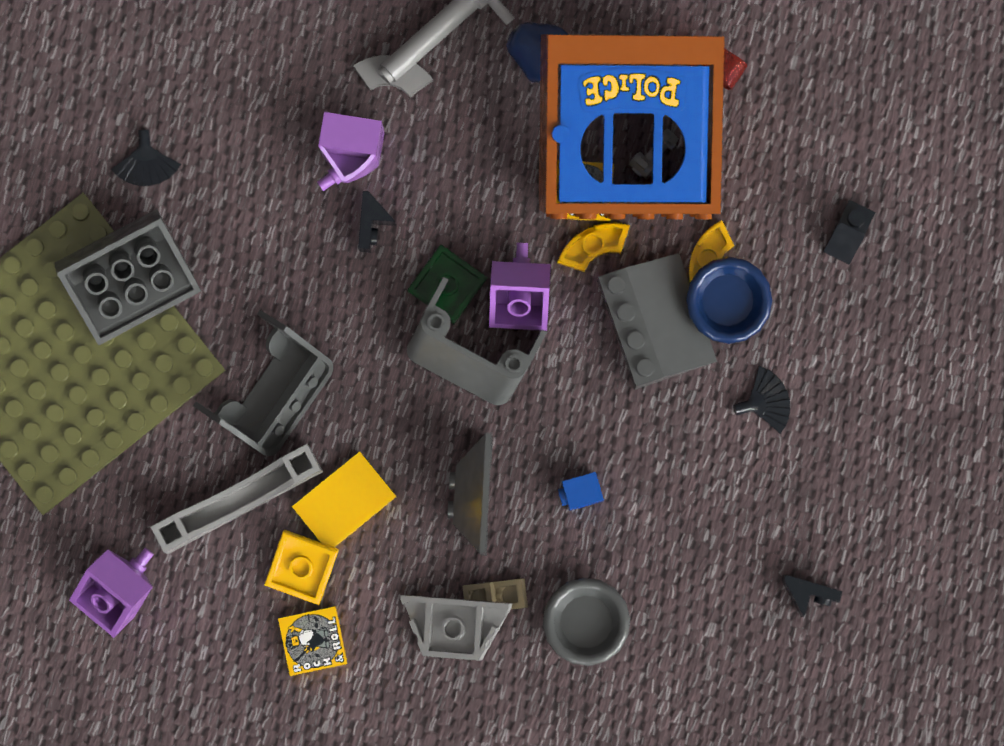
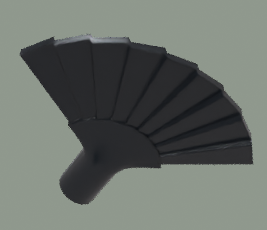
M139 130L138 148L111 169L125 182L138 186H153L173 176L181 164L151 147L149 130Z
M761 366L758 367L750 398L747 401L733 404L736 416L753 412L766 421L779 434L786 427L791 409L789 395L783 382L777 375Z

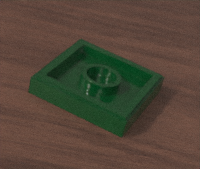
M440 244L407 292L428 306L443 277L449 279L435 306L446 311L450 317V322L454 325L488 277Z

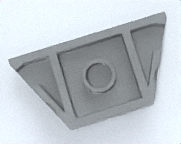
M400 595L402 605L405 604L411 621L409 623L412 631L417 635V643L422 656L482 660L512 608V603Z

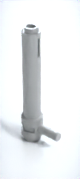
M453 0L380 65L381 68L378 70V73L388 84L391 81L396 82L475 10L482 9L486 4L493 9L506 25L515 17L500 0Z

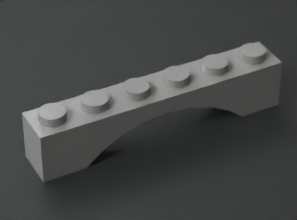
M306 444L232 487L151 526V529L163 552L170 554L317 476L323 470L310 446Z

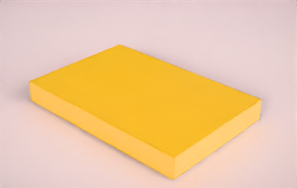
M359 451L295 503L292 508L321 543L335 548L394 500L396 495Z

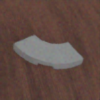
M391 55L370 57L353 65L369 90L379 86H393L403 90L411 97L433 82L432 77L422 67L415 64L396 82L391 81L388 84L379 75L378 70L381 68L380 65Z

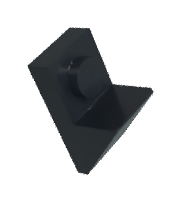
M363 191L358 249L360 252L371 253L372 245L377 246L378 228H373V224L396 226V222L369 191Z
M849 200L823 252L849 265L863 241L876 212Z
M783 575L782 583L801 617L805 616L810 596L815 597L813 602L831 607L832 602H840L842 595L840 590L789 575Z

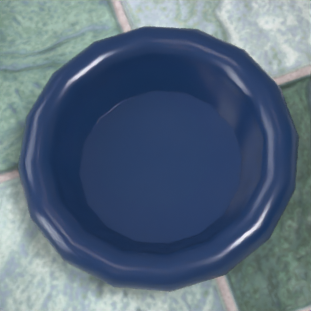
M734 257L715 259L700 268L689 284L686 298L689 317L698 331L712 341L727 344L746 341L758 333L770 316L773 301L770 284L762 271L749 261Z

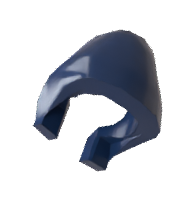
M525 22L519 24L509 34L506 44L508 53L519 65L530 82L540 83L541 34L569 35L561 27L551 24Z

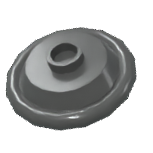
M580 578L566 582L552 594L544 609L543 629L548 644L558 656L572 664L592 666L608 661L621 650L629 636L631 618L626 601L614 587L598 579Z

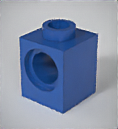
M596 472L562 481L563 488L558 489L562 506L568 505L569 511L604 501Z

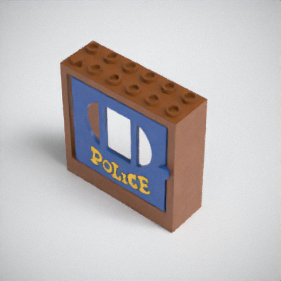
M541 34L539 210L544 212L550 219H567V214H575V217H579V219H596L597 214H604V217H608V219H625L626 214H632V217H637V219H654L655 214H661V217H666V219H683V214H689V217H695V219H712V214H721L724 37ZM558 64H675V65H697V66L560 65V122H559V125H557V109H558ZM615 113L653 114L651 184L612 183L613 115ZM600 115L604 117L602 182H598L588 173L581 158L583 134L589 124ZM666 115L679 127L684 139L685 151L678 171L663 183V116ZM557 142H559V198H558V202H695V203H556V186H557Z

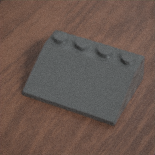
M158 209L54 263L58 277L98 346L201 292L197 281Z
M679 253L629 266L598 277L597 282L635 390L717 362L710 339L698 331L689 317L686 298L690 283Z

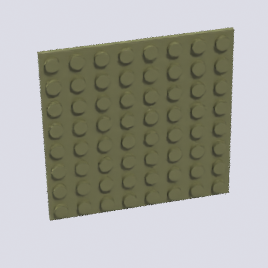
M84 192L0 257V462L43 516L226 371L175 306L98 346L58 277L54 264L114 232Z

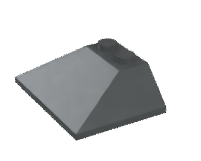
M485 433L456 464V472H450L449 489L455 490L454 501H448V518L453 519V525L481 556H487L489 486L493 446L492 433Z

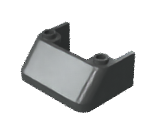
M443 277L407 345V355L415 364L493 405H503L511 399L547 332L543 329L539 331L527 354L511 349L502 354L497 365L445 338L450 328V317L446 311L435 306L449 280Z
M259 310L257 315L274 327L266 340V349L274 356L272 362L242 404L236 400L229 399L224 401L215 413L197 401L193 407L263 455L272 456L281 449L331 377L333 362L286 325Z

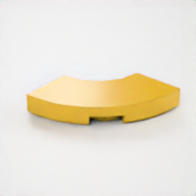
M722 220L711 226L695 245L689 263V282L692 281L700 268L712 260L722 258L726 252L734 247Z
M603 223L584 230L568 242L560 254L557 264L585 272L589 263L599 255L606 253L621 254L630 225Z

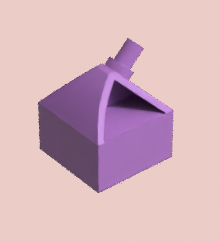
M324 112L318 147L323 158L331 168L326 176L317 181L323 191L334 183L338 185L341 182L349 183L360 179L379 166L385 133L382 121Z
M517 243L516 258H513V262L492 261L489 328L543 329L547 331L551 264L530 263L528 243Z
M145 547L137 558L133 557L128 561L110 550L105 551L85 571L69 601L114 638L136 616L153 588L143 572L146 570L145 565L154 554Z

